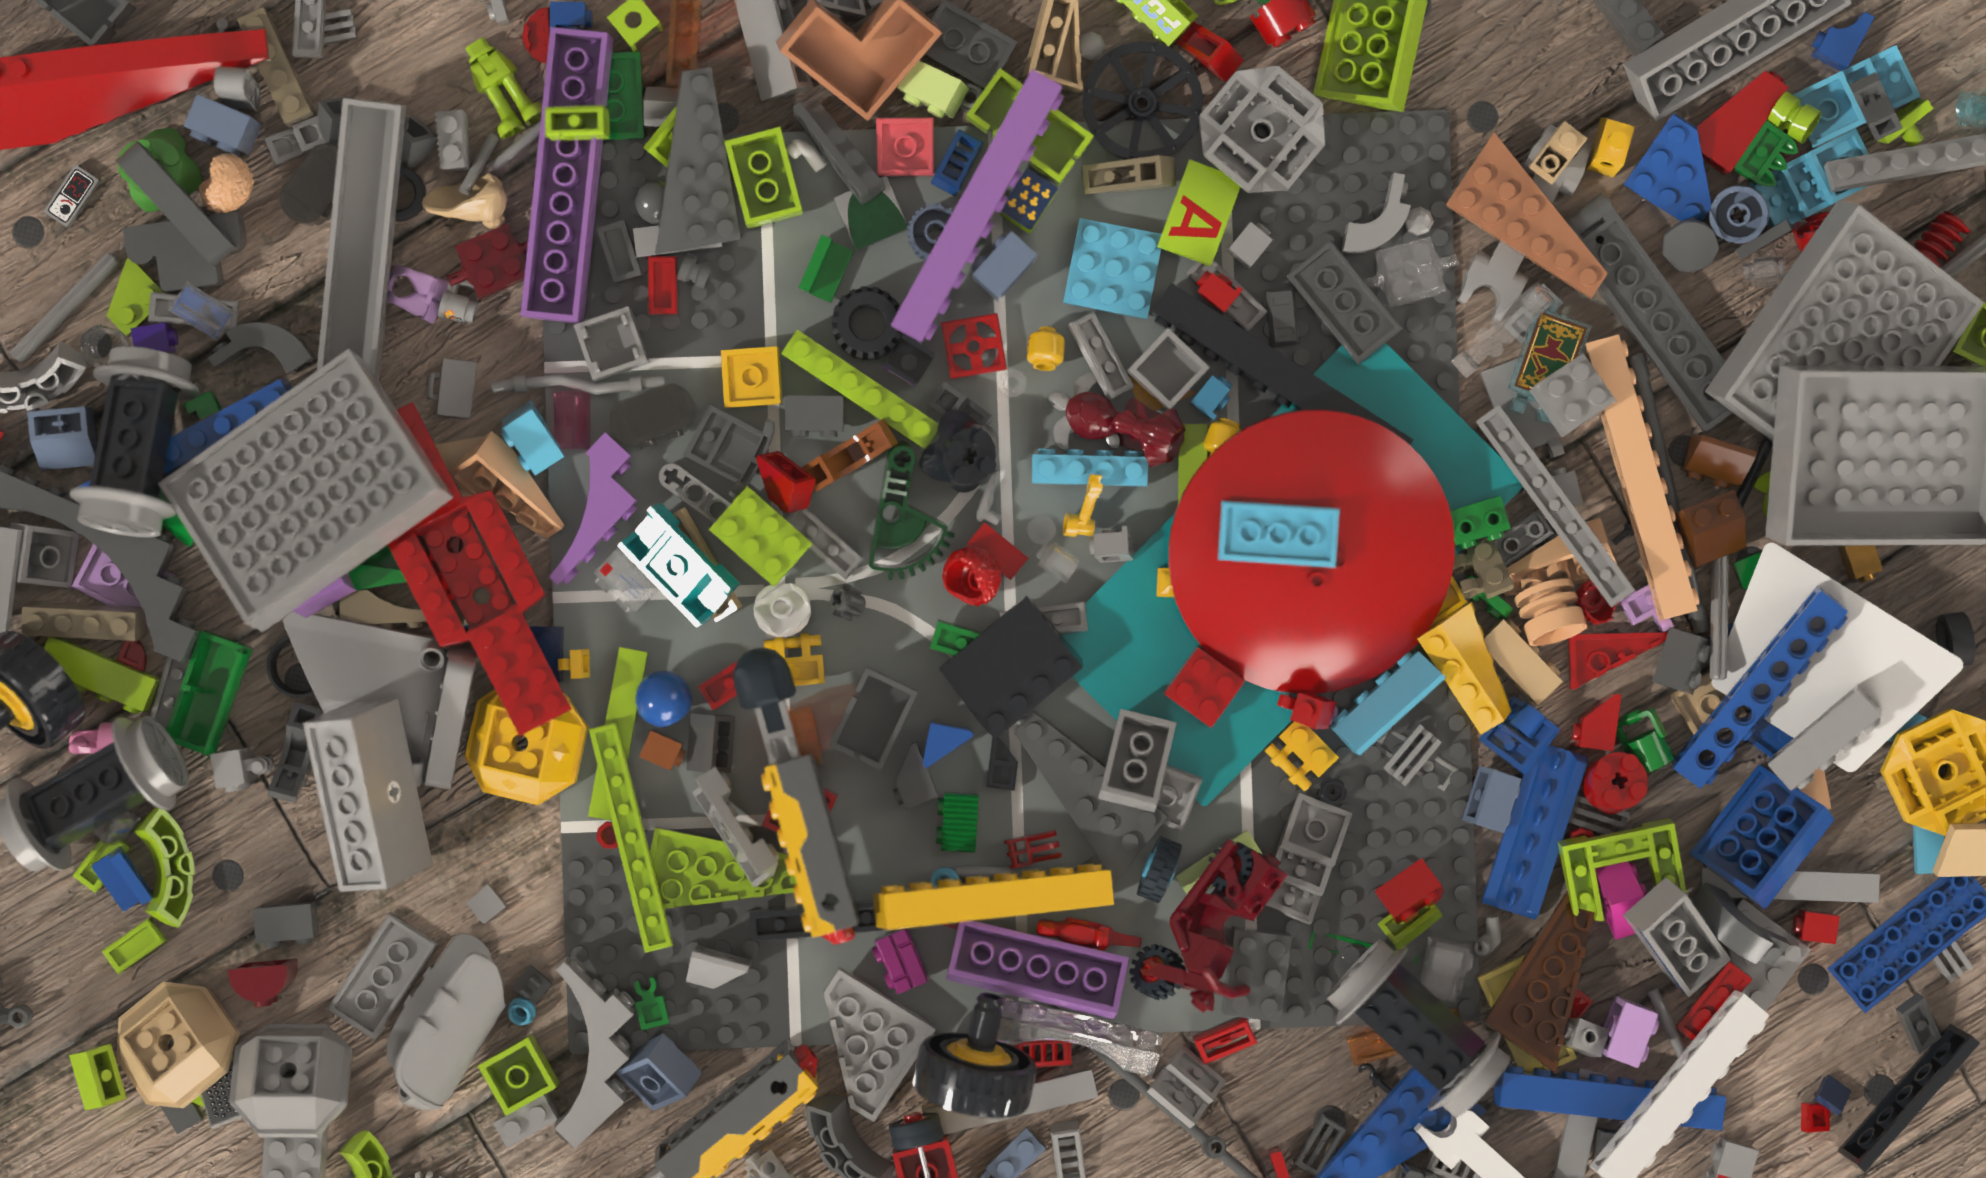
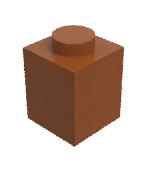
M652 729L639 757L671 771L675 765L680 767L686 754V751L682 750L684 742Z

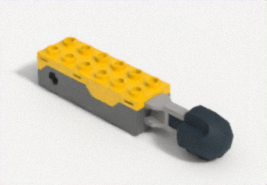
M754 648L744 653L736 662L733 672L734 687L740 707L744 710L755 709L770 765L764 768L765 772L761 774L765 791L771 790L773 800L769 803L773 819L779 818L781 828L777 831L781 847L787 846L789 856L785 859L788 873L790 876L795 875L797 881L793 889L797 903H803L805 912L801 915L803 926L806 932L811 931L812 938L821 936L834 945L854 939L855 932L853 926L859 924L860 916L814 754L812 752L801 755L785 699L793 697L796 693L791 670L785 658L777 651L768 648ZM829 894L837 896L838 900L835 905H829L825 901Z
M786 1039L660 1143L655 1149V1167L643 1178H710L713 1175L715 1177L721 1175L727 1169V1163L734 1157L739 1159L744 1156L750 1149L749 1145L757 1138L763 1140L771 1133V1127L779 1120L784 1122L795 1112L794 1108L801 1102L806 1104L814 1098L818 1089L816 1073L818 1058L806 1044H801L795 1048Z

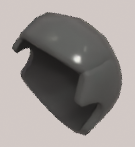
M660 179L648 180L639 187L635 197V206L638 214L643 220L653 225L659 224L663 206L665 181Z

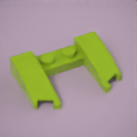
M1670 818L1642 823V827L1590 838L1584 835L1557 841L1573 914L1578 916L1579 909L1595 912L1594 919L1596 921H1604L1595 868L1648 857L1654 887L1666 877L1685 893L1686 886L1675 823Z

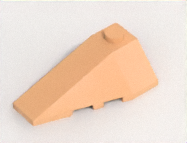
M490 431L479 439L449 470L454 482L470 495L492 491L501 509L516 515L517 522L548 539L564 527V523L529 472L523 468L514 450L501 437Z

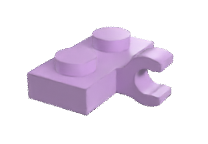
M1649 584L1619 602L1632 626L1653 616L1660 632H1665L1670 627H1674L1670 618L1658 620Z

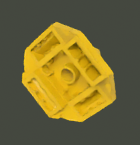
M492 690L477 701L465 759L482 792L540 805L577 782L589 726L583 717L580 716L565 692L563 693L572 710L524 734L528 740V746L525 750H521L517 745L519 735L496 690Z
M1948 708L1896 735L1880 771L1903 821L1946 836L1950 824H1976L1986 819L1985 720ZM1946 763L1947 773L1939 777L1938 770L1941 765Z

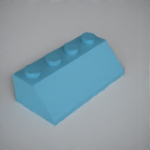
M1414 651L1412 654L1407 652L1397 661L1398 666L1391 673L1388 670L1383 672L1375 680L1377 685L1370 692L1367 689L1362 691L1353 700L1356 704L1349 711L1344 708L1333 719L1335 723L1330 728L1353 753L1361 755L1446 678L1419 651Z

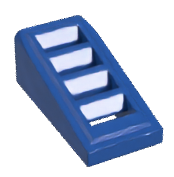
M958 129L931 184L956 196L984 142ZM958 142L973 149V152L970 153L957 146ZM954 152L955 154L967 159V163L952 156V153ZM947 163L962 170V173H959L951 169L950 167L946 166Z

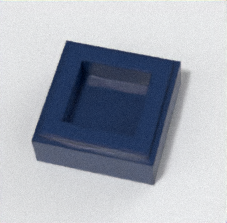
M1828 1074L1823 1077L1814 1099L1834 1114L1839 1115L1844 1110L1851 1090Z

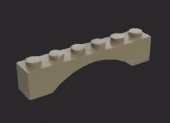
M503 583L511 601L516 605V601L507 583ZM479 588L474 592L473 600L475 603L483 605L489 601L490 594L487 589ZM356 590L339 600L340 619L364 624H377L379 627L395 629V623L405 622L406 628L424 627V622L427 621L421 609L398 605L383 598L374 590ZM454 603L453 606L460 620H464V625H468L458 604Z

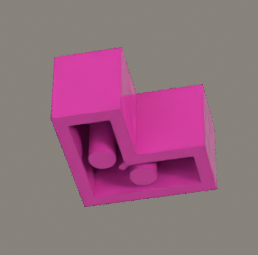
M1627 861L1595 868L1599 893L1604 903L1605 919L1615 940L1636 934L1623 916L1647 894L1645 885L1643 883L1639 884L1637 881L1639 877L1635 864Z

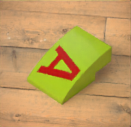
M1189 159L1157 247L1211 267L1240 186L1222 171Z

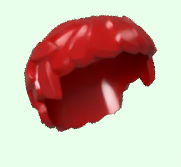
M1591 579L1583 582L1576 591L1578 598L1575 605L1582 608L1585 619L1597 625L1611 621L1616 605L1613 607L1609 605Z

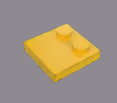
M778 346L721 350L724 408L783 404L780 350Z

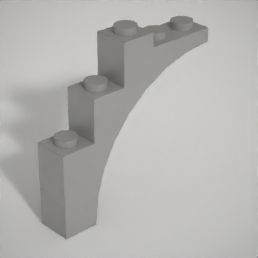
M567 955L559 962L556 970L570 986L581 1006L588 1032L589 1057L587 1073L582 1088L573 1104L558 1120L555 1129L576 1148L625 1102L627 1094L625 1093L624 1085L616 1078L611 1079L610 1076L629 1059L631 1050L627 1040L619 1034L616 1036L614 1033L634 1015L636 1007L632 997L625 991L620 992L615 988L607 995L603 984L597 979L592 980L585 973L586 969L583 964L576 958L572 960Z

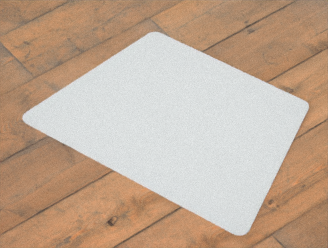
M1768 543L1762 550L1728 637L1727 678L1724 680L1712 679V685L1715 689L1727 695L1818 585L1847 608L1848 613L1846 616L1848 618L1839 630L1833 629L1828 635L1829 641L1823 650L1819 653L1815 651L1808 659L1810 661L1808 668L1801 675L1796 674L1790 681L1792 685L1783 697L1778 695L1773 701V709L1764 720L1795 738L1859 684L1882 709V714L1880 716L1881 723L1868 734L1862 731L1857 736L1859 738L1858 742L1847 752L1841 749L1835 754L1834 764L1847 772H1854L1962 670L1963 662L1954 654L1779 545ZM1820 616L1813 617L1809 622V627L1813 629L1820 628L1824 623V618ZM1795 639L1791 643L1790 649L1799 651L1804 648L1806 641ZM1784 661L1774 663L1772 671L1775 673L1785 671L1787 663ZM1760 683L1755 686L1753 693L1763 695L1768 691L1769 686Z

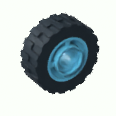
M1162 836L1158 838L1144 865L1137 890L1138 896L1160 903L1175 874L1182 849L1181 844Z

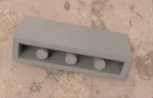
M734 0L761 101L790 96L812 88L811 76L781 53L776 44L778 38L795 19L790 0Z

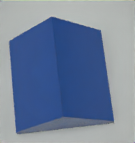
M931 721L923 759L925 768L973 737L974 733L971 728Z

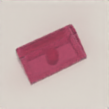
M554 392V438L561 449L590 448V394L587 392Z

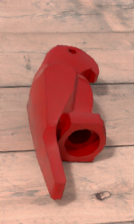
M1067 917L1062 921L1040 919L1036 929V934L1039 936L1057 938L1061 942L1086 948H1097L1106 951V948L1110 945L1140 948L1142 940L1141 937L1113 931L1110 926L1074 917Z

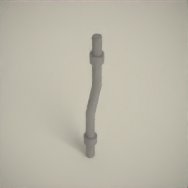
M565 374L535 377L519 375L514 376V379L491 382L493 393L514 390L516 393L528 392V389L557 385L595 395L625 391L641 393L643 389L666 387L664 375L642 378L641 375L630 376L629 380L594 383Z

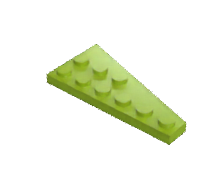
M659 827L654 829L650 853L664 909L794 893L793 887L797 884L795 875L790 876L785 859H787L789 853L776 851L779 858L777 859L778 865L774 876L754 888L723 840Z

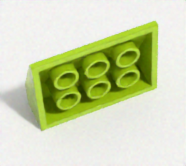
M1333 0L1313 95L1376 109L1404 112L1428 0Z

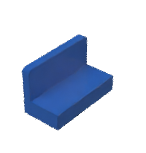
M121 846L92 864V869L122 911L128 910L139 902L144 905L152 900L153 891Z

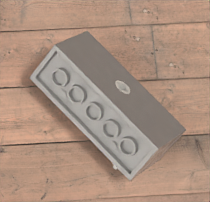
M398 698L350 702L304 722L303 725L339 892L388 889L433 865Z

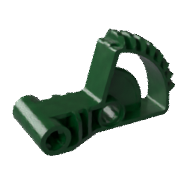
M897 441L898 444L888 449L869 553V567L874 570L888 571V580H893V571H898L899 578L904 579L903 570L909 569L912 577L915 576L916 573L913 567L919 565L922 572L926 571L923 562L927 560L929 564L934 565L935 560L931 555L935 553L940 558L944 555L938 547L940 545L945 548L950 547L949 542L944 540V537L954 538L955 536L954 532L947 530L948 526L943 521L907 503L915 454L912 447L905 441ZM901 451L905 452L906 457L899 461L896 455H899ZM889 505L896 506L899 509L898 516L892 520L886 519L883 516V510ZM927 521L942 528L933 545L916 559L896 565L873 563L876 548L893 550L910 545L922 534Z

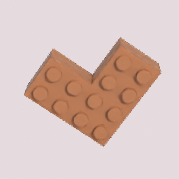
M810 0L778 38L776 44L781 53L868 121L942 32L934 21L908 0H883L857 33L819 2Z

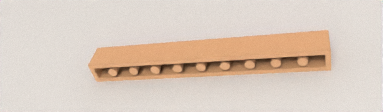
M1618 334L1585 343L1581 347L1582 352L1616 400L1612 405L1600 412V416L1658 620L1661 621L1698 611L1696 606L1699 604L1698 593L1695 588H1691L1688 578L1691 577L1690 565L1687 560L1683 561L1681 549L1684 548L1680 533H1675L1673 522L1676 521L1673 507L1667 505L1665 494H1668L1665 479L1659 477L1657 467L1660 466L1659 457L1656 450L1652 451L1649 439H1652V432L1649 424L1643 421L1641 412H1644V404L1641 396H1636L1634 389L1636 376L1633 368H1628L1626 357L1629 356L1626 342L1624 340L1621 341Z

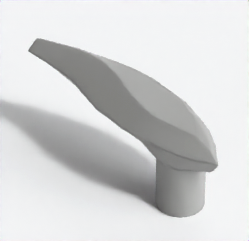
M997 470L992 474L976 512L977 522H982L985 519L995 526L1001 519V515L990 510L994 501V491L998 480L999 471Z

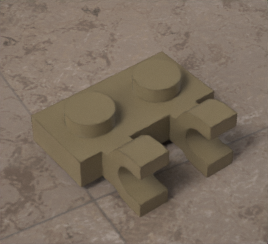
M1487 538L1477 541V545L1465 548L1467 554L1455 555L1453 565L1454 576L1471 568L1474 569L1477 579L1469 578L1460 581L1461 592L1465 600L1482 592L1489 599L1514 589V584L1494 540L1488 541Z

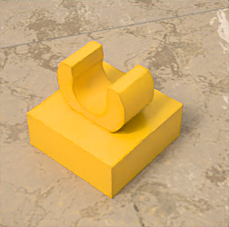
M590 649L570 650V658L558 659V670H570L571 679L591 677Z

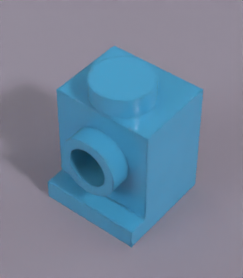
M1212 375L1189 404L1210 421H1213L1217 416L1213 411L1217 409L1220 412L1230 399L1226 394L1233 385L1221 375L1217 378Z

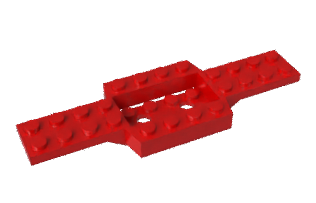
M411 402L397 409V411L453 498L388 543V546L440 647L445 648L471 641L518 735L521 737L572 710L524 617V614L546 594L494 493L487 491L462 497L415 404ZM469 512L472 518L474 519L517 605L513 604V602L511 601L497 571L495 570L481 540L479 539L468 517ZM418 536L424 538L469 626L468 631H466ZM453 537L462 539L464 544L462 551L456 554L450 553L447 549V542ZM479 588L487 589L490 594L489 601L483 605H479L473 600V594Z

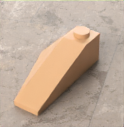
M1601 517L1587 521L1586 523L1617 564ZM1557 536L1506 568L1514 584V589L1504 592L1505 596L1518 595L1520 592L1536 584L1561 578H1569L1573 584H1582L1589 580L1590 577L1560 536Z

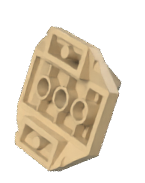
M163 981L119 1017L116 1060L147 1105L185 1108L228 1073L240 1032L210 988ZM173 1038L174 1045L168 1050V1043Z

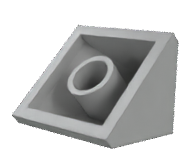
M697 945L692 952L686 982L715 989L748 972L752 960Z

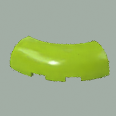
M157 807L149 812L133 830L147 846L155 867L153 898L145 912L169 926L179 928L189 910L193 897L191 892L193 875H195L192 851L189 852L180 826L168 812Z
M361 1131L355 1134L338 1151L348 1162L354 1178H395L392 1175L386 1151L369 1131Z

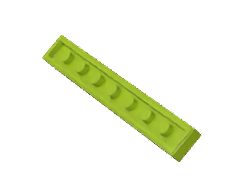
M618 722L591 728L589 733L644 951L647 953L673 946Z

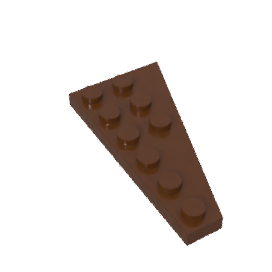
M1568 891L1560 900L1483 1020L1485 1025L1496 1032H1500L1501 1036L1553 1072L1557 1071L1559 1062L1557 1060L1560 1048L1563 1046L1564 1032L1568 1017L1571 1014L1581 974L1579 972L1582 960L1585 958L1586 943L1589 931L1592 929L1595 912L1579 909L1578 916L1574 915Z

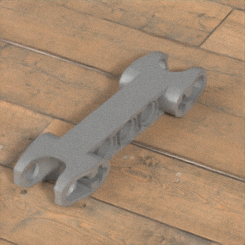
M1550 124L1538 141L1529 149L1521 166L1547 199L1553 203L1558 192L1568 197L1572 196L1585 172L1592 146L1584 143L1551 185L1529 168L1540 149L1557 128ZM1500 240L1497 241L1490 255L1478 249L1464 273L1462 286L1456 301L1464 304L1478 287L1489 288L1496 297V305L1491 319L1500 322L1508 309L1520 297L1529 279L1528 275L1518 271L1524 256Z

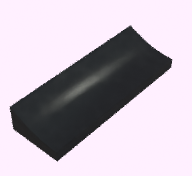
M1949 1024L1941 1033L1942 1038L1924 1052L1837 1151L1856 1169L1859 1168L1866 1172L1980 1044L1979 1041L1965 1031Z

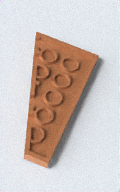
M1493 133L1446 206L1591 299L1608 273L1498 136Z

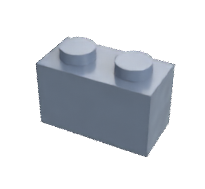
M1479 766L1462 820L1505 833L1506 827L1511 821V811L1515 799L1519 795L1522 779Z

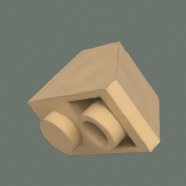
M1564 121L1556 128L1540 149L1529 168L1552 185L1588 138Z

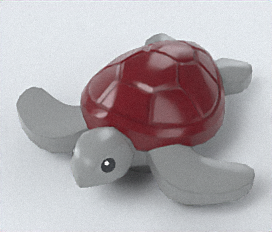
M1093 372L1086 373L1075 381L1074 397L1071 398L1062 392L1049 394L1052 406L1066 413V416L1056 422L1053 430L1054 440L1062 450H1067L1068 437L1071 430L1085 439L1098 440L1106 438L1111 448L1117 449L1119 447L1120 437L1117 435L1118 432L1112 423L1117 415L1116 409L1102 395L1089 392L1090 388L1098 382Z

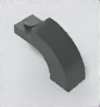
M295 702L286 724V736L282 754L268 788L269 797L296 804L301 789L306 785L312 768L303 723L323 715L322 709Z

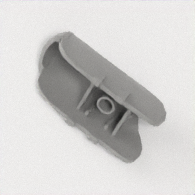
M467 933L457 934L434 966H429L423 975L424 980L414 994H409L403 1003L405 1007L394 1023L388 1037L387 1059L395 1070L399 1100L406 1106L427 1111L442 1108L463 1078L500 1014L506 1007L503 995V978L499 967L493 962L489 949L481 940Z

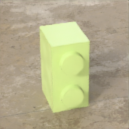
M922 61L916 63L897 87L905 95L903 100L916 107L921 103L928 107L927 111L941 119L944 115L952 119L955 117L969 90L961 80Z

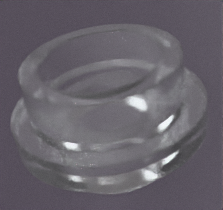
M1007 369L998 378V388L1007 397H1017L1026 388V378L1017 369ZM1015 378L1018 382L1017 386L1009 388L1006 384L1007 379Z

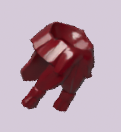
M1133 397L1129 399L1125 411L1118 412L1112 422L1115 430L1118 432L1117 435L1120 437L1119 445L1145 454L1150 468L1172 462L1185 440L1184 432L1186 429L1176 409H1169L1161 414L1149 409Z

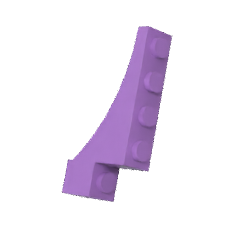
M606 432L586 452L590 457V487L587 505L581 526L571 547L561 563L549 576L557 585H561L563 582L566 584L570 583L579 573L576 570L578 565L582 561L588 563L598 553L595 547L602 540L608 542L618 531L615 526L623 518L627 521L637 511L635 504L638 500L614 478L616 474L621 477L631 467L632 464L629 461L633 456Z

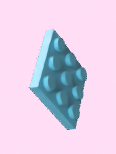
M1079 218L1063 303L1147 320L1161 248L1157 247L1161 234Z

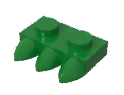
M1766 120L1733 170L1754 185L1776 186V180L1768 168L1778 171L1786 170V161L1779 152L1797 154V145L1789 135Z

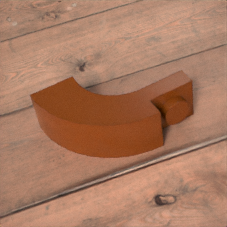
M883 418L801 468L816 478L813 489L817 492L885 453L888 449L898 444Z

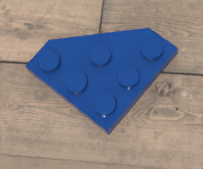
M1673 112L1624 182V186L1679 221L1688 220L1690 217L1703 221L1710 212L1712 205L1698 128Z

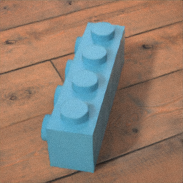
M1038 449V454H1032L1031 484L1088 485L1089 475L1095 474L1102 475L1100 484H1103V486H1147L1148 462L1146 457H1142V452L1125 451L1124 456H1113V451L1096 450V456L1084 455V450H1067V455H1055L1056 449Z

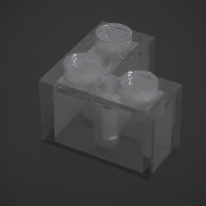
M1428 936L1419 982L1438 999L1455 1002L1456 995L1460 996L1463 989V979L1460 976L1465 977L1466 971H1470L1472 968L1473 954H1470V948L1461 942Z

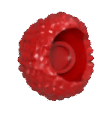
M966 546L952 552L944 564L942 574L944 588L955 598L971 606L988 604L989 601L996 597L1002 581L1001 569L995 557L988 550L973 546Z

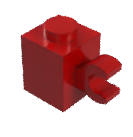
M1298 692L1297 697L1289 694H1280L1277 705L1293 710L1290 720L1313 729H1328L1337 702L1317 694Z

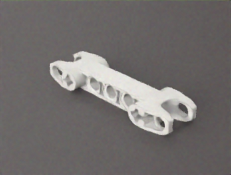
M1471 1109L1458 1118L1451 1115L1448 1127L1442 1131L1433 1132L1420 1123L1414 1128L1434 1155L1451 1170L1462 1160L1481 1178H1525L1481 1138L1490 1127Z

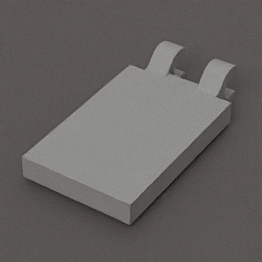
M1525 356L1480 372L1492 408L1498 405L1501 406L1532 449L1546 444L1550 458L1565 454L1562 444L1557 437L1558 431L1531 392L1514 386Z

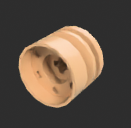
M1561 578L1545 581L1515 596L1516 606L1521 608L1519 610L1520 617L1531 619L1524 625L1529 645L1544 646L1571 638L1587 628L1582 608L1570 606L1578 598L1575 592H1571L1574 589L1571 579Z

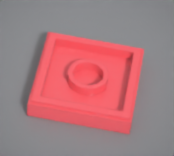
M876 118L877 176H934V118Z

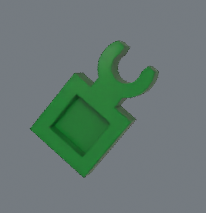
M654 976L649 978L651 983L649 989H643L640 980H636L634 984L636 992L642 996V1000L635 1001L641 1030L670 1023L664 994L655 996L654 991L657 988V980Z

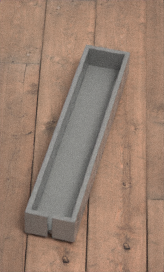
M343 98L317 371L344 351L350 349L365 360L379 382L407 105Z

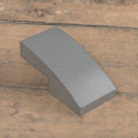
M318 116L291 125L290 129L264 138L275 167L328 144L320 128Z

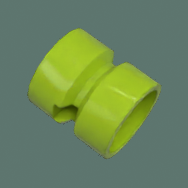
M1785 92L1773 107L1767 121L1782 131L1788 130V135L1803 144L1817 126L1822 111L1810 104L1801 105L1800 98Z

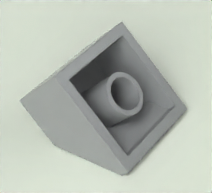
M11 522L10 528L23 530L16 582L72 588L79 533L72 530Z

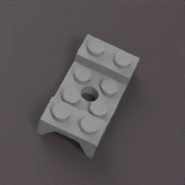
M714 767L697 777L695 780L700 787L692 792L693 796L752 886L756 888L772 878L778 865V853L771 844L767 845L763 838L754 844L751 843L753 837L745 825L740 826L736 820L737 812L733 805L728 802L732 785L724 772L719 773L717 768Z

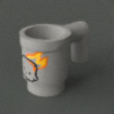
M467 280L452 287L448 284L447 290L444 291L440 302L438 318L463 324L465 322L473 324L479 302L471 300L470 297L457 294L459 287L474 290L473 286Z

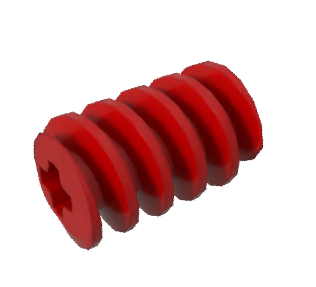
M1944 211L1937 215L1936 222H1931L1928 226L1929 231L1922 233V240H1917L1914 243V248L1941 268L1937 259L1947 261L1948 256L1944 252L1945 249L1954 252L1956 249L1951 242L1955 241L1961 244L1963 239L1959 232L1968 235L1970 230L1960 218L1948 211Z

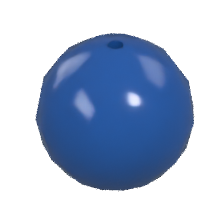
M656 671L648 674L637 687L635 703L639 715L645 722L657 727H666L685 717L691 708L692 695L688 683L681 676L670 671Z

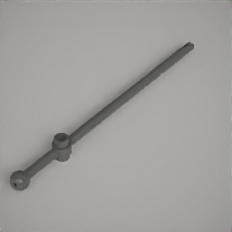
M1033 1001L1201 1143L1202 1152L1206 1157L1218 1158L1241 1178H1258L1226 1151V1144L1219 1136H1209L1196 1124L1192 1128L1187 1127L1146 1092L1150 1087L1148 1083L1057 1006ZM1213 1143L1216 1144V1150L1214 1152L1211 1150V1145Z

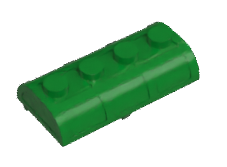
M200 630L166 727V731L172 737L175 744L209 757L210 754L218 752L222 735L253 651L252 647L221 635Z

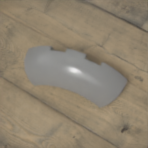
M59 341L53 352L40 363L19 371H0V413H8V410L26 409L29 411L49 404L51 399L61 393L65 394L81 377L86 368L85 359L71 346Z

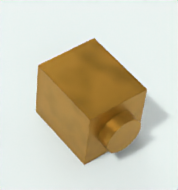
M1842 545L1838 547L1848 579H1858L1859 583L1876 578L1875 573L1883 570L1875 545Z

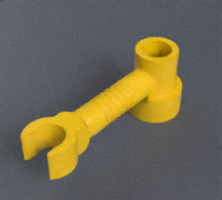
M1089 475L1086 496L1080 514H1065L1063 536H1093L1095 520L1090 518L1096 499L1102 491L1103 484H1100L1102 475Z

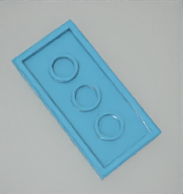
M1222 501L1218 560L1336 568L1340 508Z

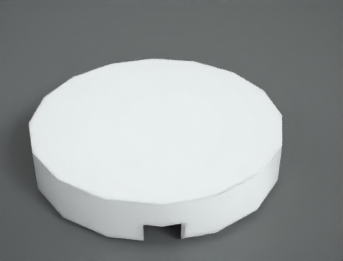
M779 582L775 587L768 585L761 590L755 599V620L759 628L772 636L788 637L800 632L807 625L811 616L810 599L802 588L793 583L783 584Z

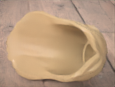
M490 173L478 178L468 196L459 191L462 185L460 183L458 185L438 186L430 191L422 201L425 211L471 222L482 221L484 226L489 229L499 228L506 222L503 212L507 205V195L502 187V182Z

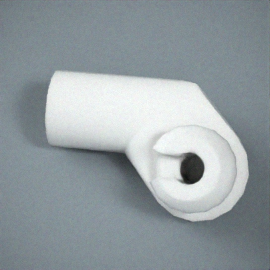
M800 139L792 140L793 143L786 147L787 152L793 159H797L802 154L816 173L827 165L814 146Z

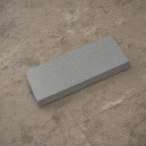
M390 912L327 1010L373 1040H376L439 943Z

